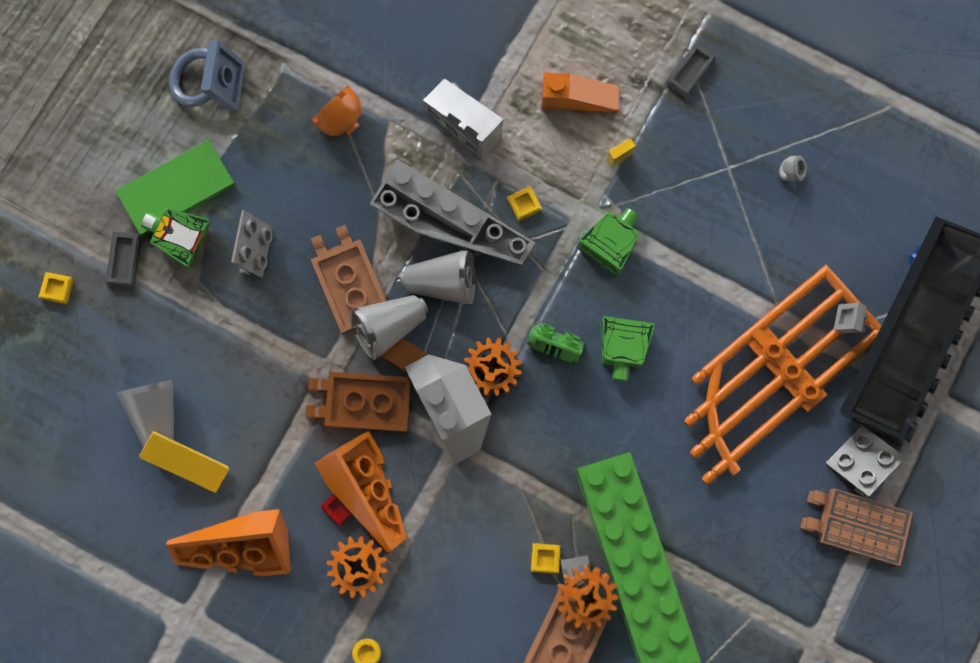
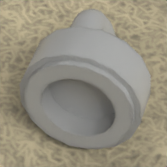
M796 155L785 159L779 169L780 178L790 182L802 181L807 171L804 158L801 155Z

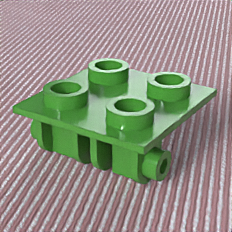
M540 323L539 326L533 325L527 342L528 345H531V349L544 353L548 343L547 355H549L553 345L557 347L554 357H557L559 349L562 348L559 359L572 363V361L578 362L584 346V342L580 341L579 336L568 332L562 335L554 332V327L544 323Z

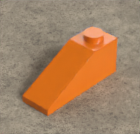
M544 72L541 109L618 112L619 86L574 74Z

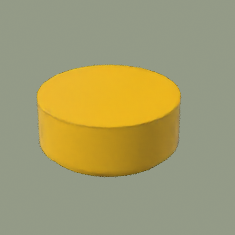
M369 638L358 641L352 651L353 660L355 663H378L381 657L379 644Z

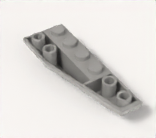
M398 159L370 202V206L415 233L520 266L535 244L531 239Z

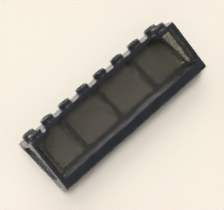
M935 216L840 409V415L900 447L903 446L905 441L911 442L918 425L914 421L916 417L922 419L928 407V403L924 402L928 392L934 394L940 382V379L936 378L940 368L946 370L952 355L948 354V351L952 344L958 345L964 331L960 330L963 320L969 322L976 308L971 306L975 296L980 298V233Z

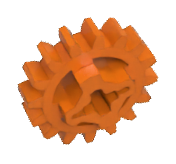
M490 338L486 339V345H482L481 342L477 341V350L475 351L471 348L468 350L471 358H464V363L469 365L467 369L479 390L484 389L485 397L488 396L490 391H493L495 397H498L499 390L501 389L506 394L509 393L508 385L516 386L517 381L514 377H521L522 373L516 369V367L522 365V360L514 359L518 355V351L510 352L511 343L509 342L502 346L501 338H498L495 344L491 342ZM491 351V354L484 358L479 357L482 353ZM501 353L508 358L510 365L504 363L500 357ZM491 362H495L498 368L494 370V373H490L489 367H487L491 365ZM474 369L483 374L484 382L477 377ZM507 377L503 382L494 385V381L498 378Z
M363 536L359 537L357 543H355L352 537H348V545L338 542L340 550L338 552L331 550L330 552L335 557L334 561L330 560L326 563L329 566H333V570L327 573V576L335 577L331 585L335 587L340 584L342 586L340 594L350 590V598H355L357 591H360L362 597H366L367 589L375 593L377 590L374 584L376 582L384 583V580L380 578V574L388 573L387 569L382 568V564L388 561L387 558L379 557L383 549L379 547L374 550L375 541L372 539L368 544H364ZM362 548L357 555L348 556L345 554L350 549ZM371 554L376 562V571L370 569L368 560ZM361 559L363 561L361 566L368 574L356 572L354 575L352 573L354 568L346 560L358 562ZM339 562L345 567L346 575L344 579L341 578L339 573ZM366 578L370 580L365 585L353 586L357 579Z
M587 565L583 566V572H579L574 567L572 568V577L566 574L563 575L566 580L565 585H557L562 594L555 595L557 601L563 602L558 606V610L560 613L567 611L564 616L565 620L569 622L574 618V626L579 628L582 622H584L586 629L591 628L592 622L601 627L600 619L604 617L610 620L611 618L607 612L609 610L616 611L617 609L612 604V600H617L619 597L616 593L611 592L616 588L614 582L607 583L610 576L607 573L600 576V569L598 567H595L592 572H590ZM585 579L584 583L575 586L578 581ZM599 583L604 588L605 598L598 593ZM590 593L593 598L591 600L586 599L584 603L581 596ZM569 597L576 601L575 612L569 605ZM599 609L597 612L589 615L591 611Z

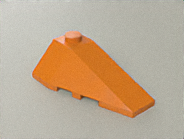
M366 431L331 451L314 464L327 487L387 552H390L403 542L407 535L398 506L392 502L389 489L392 488L390 479H385L381 466L385 463L383 455L370 432Z
M280 509L253 512L168 540L166 543L175 565L203 569L220 566L227 567L228 572L237 573L238 569L254 571L256 576L290 574L291 570L288 528Z

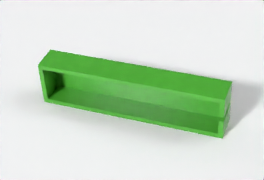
M631 452L577 468L575 474L608 575L610 576V581L616 585L613 591L619 597L617 603L637 663H701Z

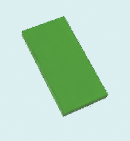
M207 140L115 191L139 234L144 237L151 233V231L141 227L147 212L159 218L162 217L166 208L187 213L236 185L211 142Z

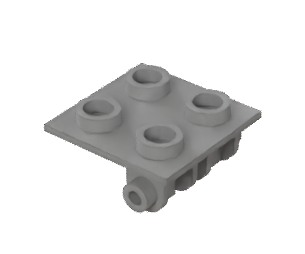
M245 210L241 212L231 262L240 268V274L250 275L252 273L263 278L264 270L267 266L269 245L272 241L273 227Z
M861 426L826 464L856 487L854 490L859 496L867 495L870 497L904 462L906 457L871 431Z

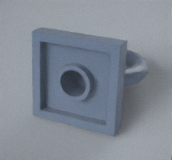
M209 40L208 48L190 50L176 61L169 78L170 92L178 103L187 107L201 106L213 99L228 111H238L246 62L219 40ZM204 58L206 61L201 85L203 93L197 96H187L180 88L181 74L189 63L196 59Z

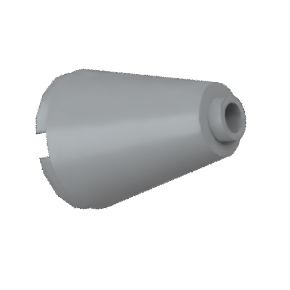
M463 250L406 266L404 272L400 273L401 287L405 288L406 292L410 294L462 304H472L476 285H472V276H475L472 253Z
M415 295L355 308L349 311V319L352 327L357 325L359 334L355 336L367 356L373 357L374 360L382 356L426 319L428 308L422 298L418 299Z
M173 379L117 392L118 399L142 447L145 446L152 431L174 440Z

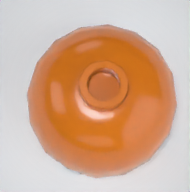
M347 85L310 121L320 131L329 136H339L345 132L350 135L360 126L357 120L362 114L361 101L356 93Z

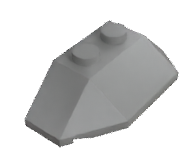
M427 355L406 366L405 369L455 464L479 452L489 424L491 412L466 365Z

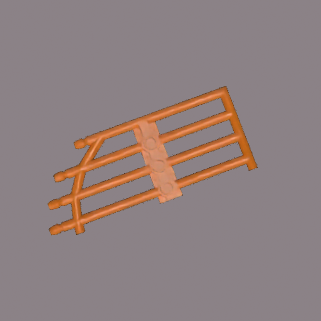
M827 264L692 377V382L698 385L706 380V377L710 376L706 401L695 409L694 413L688 415L684 423L687 427H691L699 419L707 415L710 434L700 441L699 445L692 448L690 455L696 459L705 450L715 445L722 459L701 479L705 485L714 482L716 477L721 476L726 470H729L732 476L739 472L741 468L736 462L801 406L808 412L828 395L822 388L872 346L882 325L866 309L865 312L868 314V319H864V323L872 332L816 380L813 379L804 367L844 333L834 331L833 328L798 359L786 348L842 299L847 304L861 303ZM826 279L835 289V292L778 339L768 327ZM748 345L758 357L719 389L723 364ZM766 365L776 378L719 425L717 405ZM784 386L794 398L730 452L722 437Z

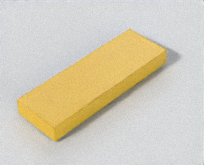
M152 431L139 455V458L215 493L229 470V466L155 431Z

